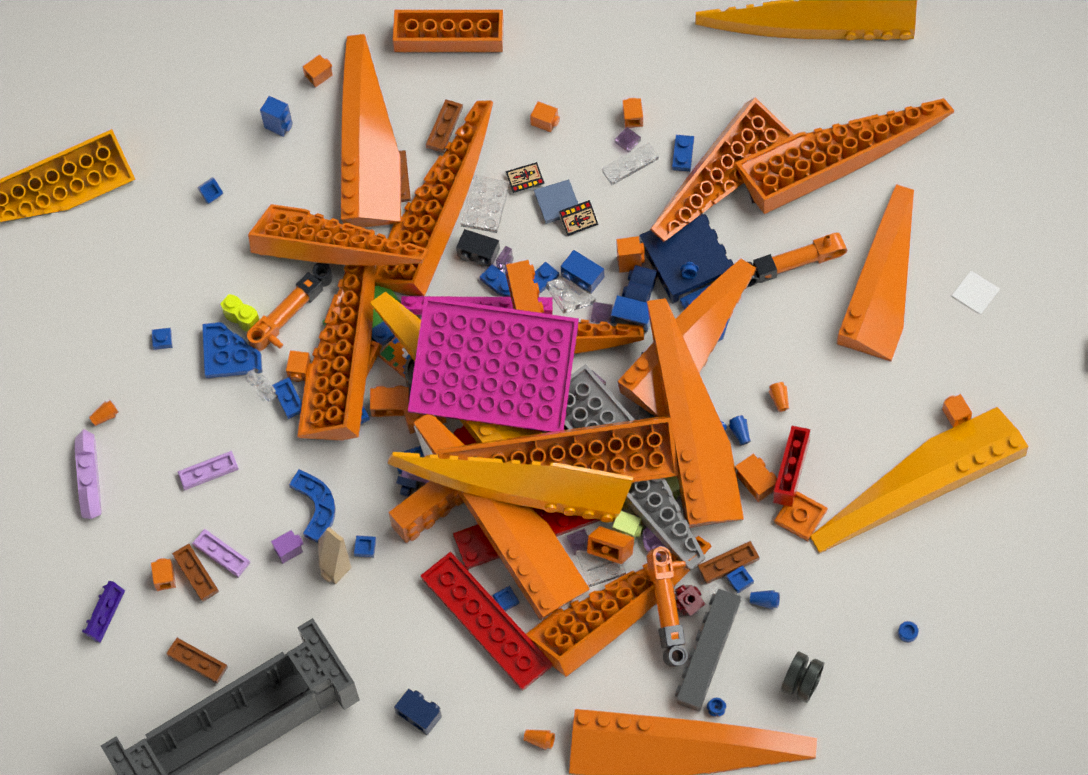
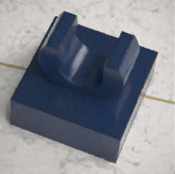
M398 476L396 481L397 484L402 485L400 495L407 497L410 496L411 488L418 489L420 483L419 481Z

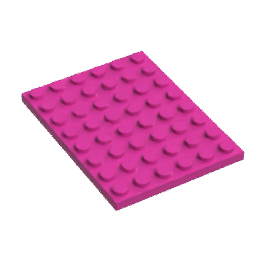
M424 297L408 412L544 432L564 430L579 318Z

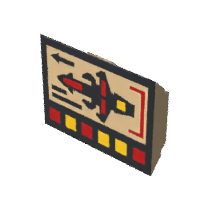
M537 162L505 171L513 193L545 184Z
M590 200L559 211L567 236L599 225Z

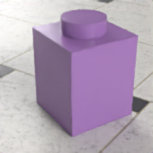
M292 530L271 541L273 549L282 564L303 553L301 545L304 543L298 534L294 535Z

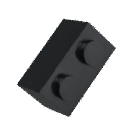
M464 229L456 246L459 258L464 261H474L483 267H490L494 264L500 250L498 239Z

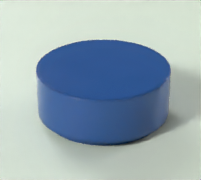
M911 621L903 622L898 629L899 638L904 642H913L919 632L917 625Z

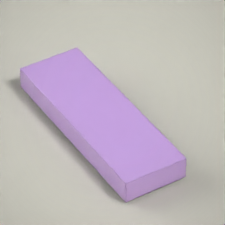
M229 451L177 472L184 490L237 471L239 468L232 451Z
M206 529L192 543L194 547L238 578L250 564L247 558Z

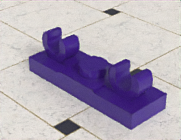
M108 581L107 585H103V594H99V600L92 613V617L86 621L88 623L86 629H82V632L95 642L101 643L125 593V590L114 581Z

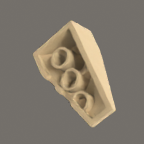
M328 527L318 539L319 567L321 576L327 582L332 581L334 584H337L352 567L344 538Z

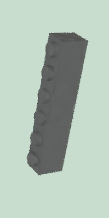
M718 589L716 594H712L709 605H712L709 612H705L702 623H705L704 628L697 633L695 641L698 644L696 649L692 648L689 660L691 662L689 668H684L682 674L683 684L682 686L678 685L675 693L677 704L701 711L741 603V596Z

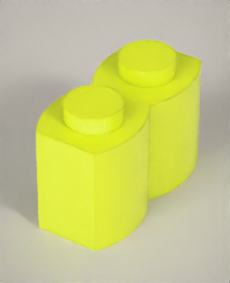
M228 294L220 303L225 318L230 322L238 323L239 327L245 332H248L259 321L257 311L252 306L243 304L241 299L235 295Z

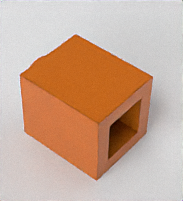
M320 54L302 66L304 76L315 88L333 76L331 62L327 58L324 59Z
M641 98L623 100L625 128L643 126Z
M538 101L530 115L531 125L551 132L560 121L558 108Z
M290 350L286 368L287 377L294 382L305 381L307 368L311 362L309 352Z
M961 394L957 396L952 395L945 399L942 410L952 427L971 419L972 411Z
M161 558L156 560V562H151L153 582L156 590L176 588L174 568L171 560Z

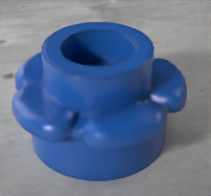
M686 262L680 267L684 278L693 279L697 276L699 267L693 262Z
M712 698L707 703L708 713L711 716H722L725 713L727 706L721 698Z

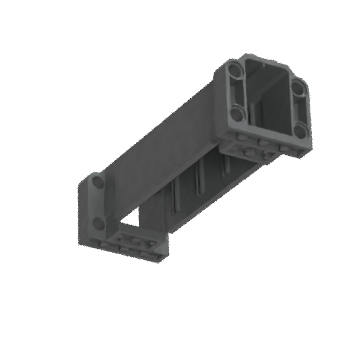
M312 618L297 627L302 644L288 651L287 654L281 652L145 734L146 739H142L125 750L117 736L102 744L101 748L117 775H218L314 717L332 703L338 701L343 710L359 702L360 699L355 683Z

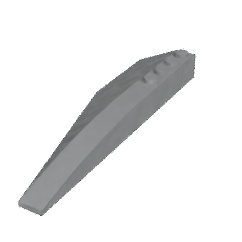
M586 364L571 374L564 430L635 420ZM665 478L632 482L624 503L637 517L642 518V522L680 561H685L686 567L689 570H692L705 560V556L695 536H693L687 520L684 519Z

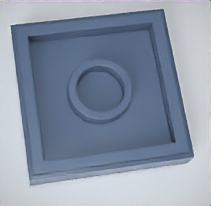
M569 179L534 190L546 224L561 220L560 210L578 204Z

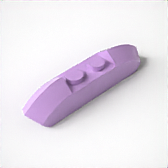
M83 429L75 437L78 493L82 517L92 519L102 513L95 435Z

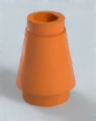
M784 382L770 385L768 392L778 412L788 410L787 386L784 385Z
M111 400L108 402L104 401L89 418L96 426L116 417L119 411Z
M526 729L524 741L544 750L547 748L552 749L555 733H551L550 730Z

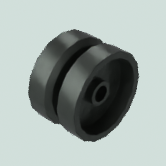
M798 651L786 673L781 692L792 695L798 688L797 699L808 703L819 684L825 662L815 658L807 667L808 655Z

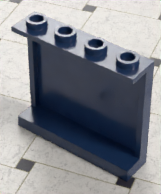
M702 213L664 242L651 230L639 235L640 243L644 244L645 255L653 270L657 271V277L672 304L679 301V295L718 279L734 265L733 261L727 258L724 245L719 244L715 229L710 228V222L706 214ZM686 262H693L699 267L697 276L693 279H686L682 276L680 267Z

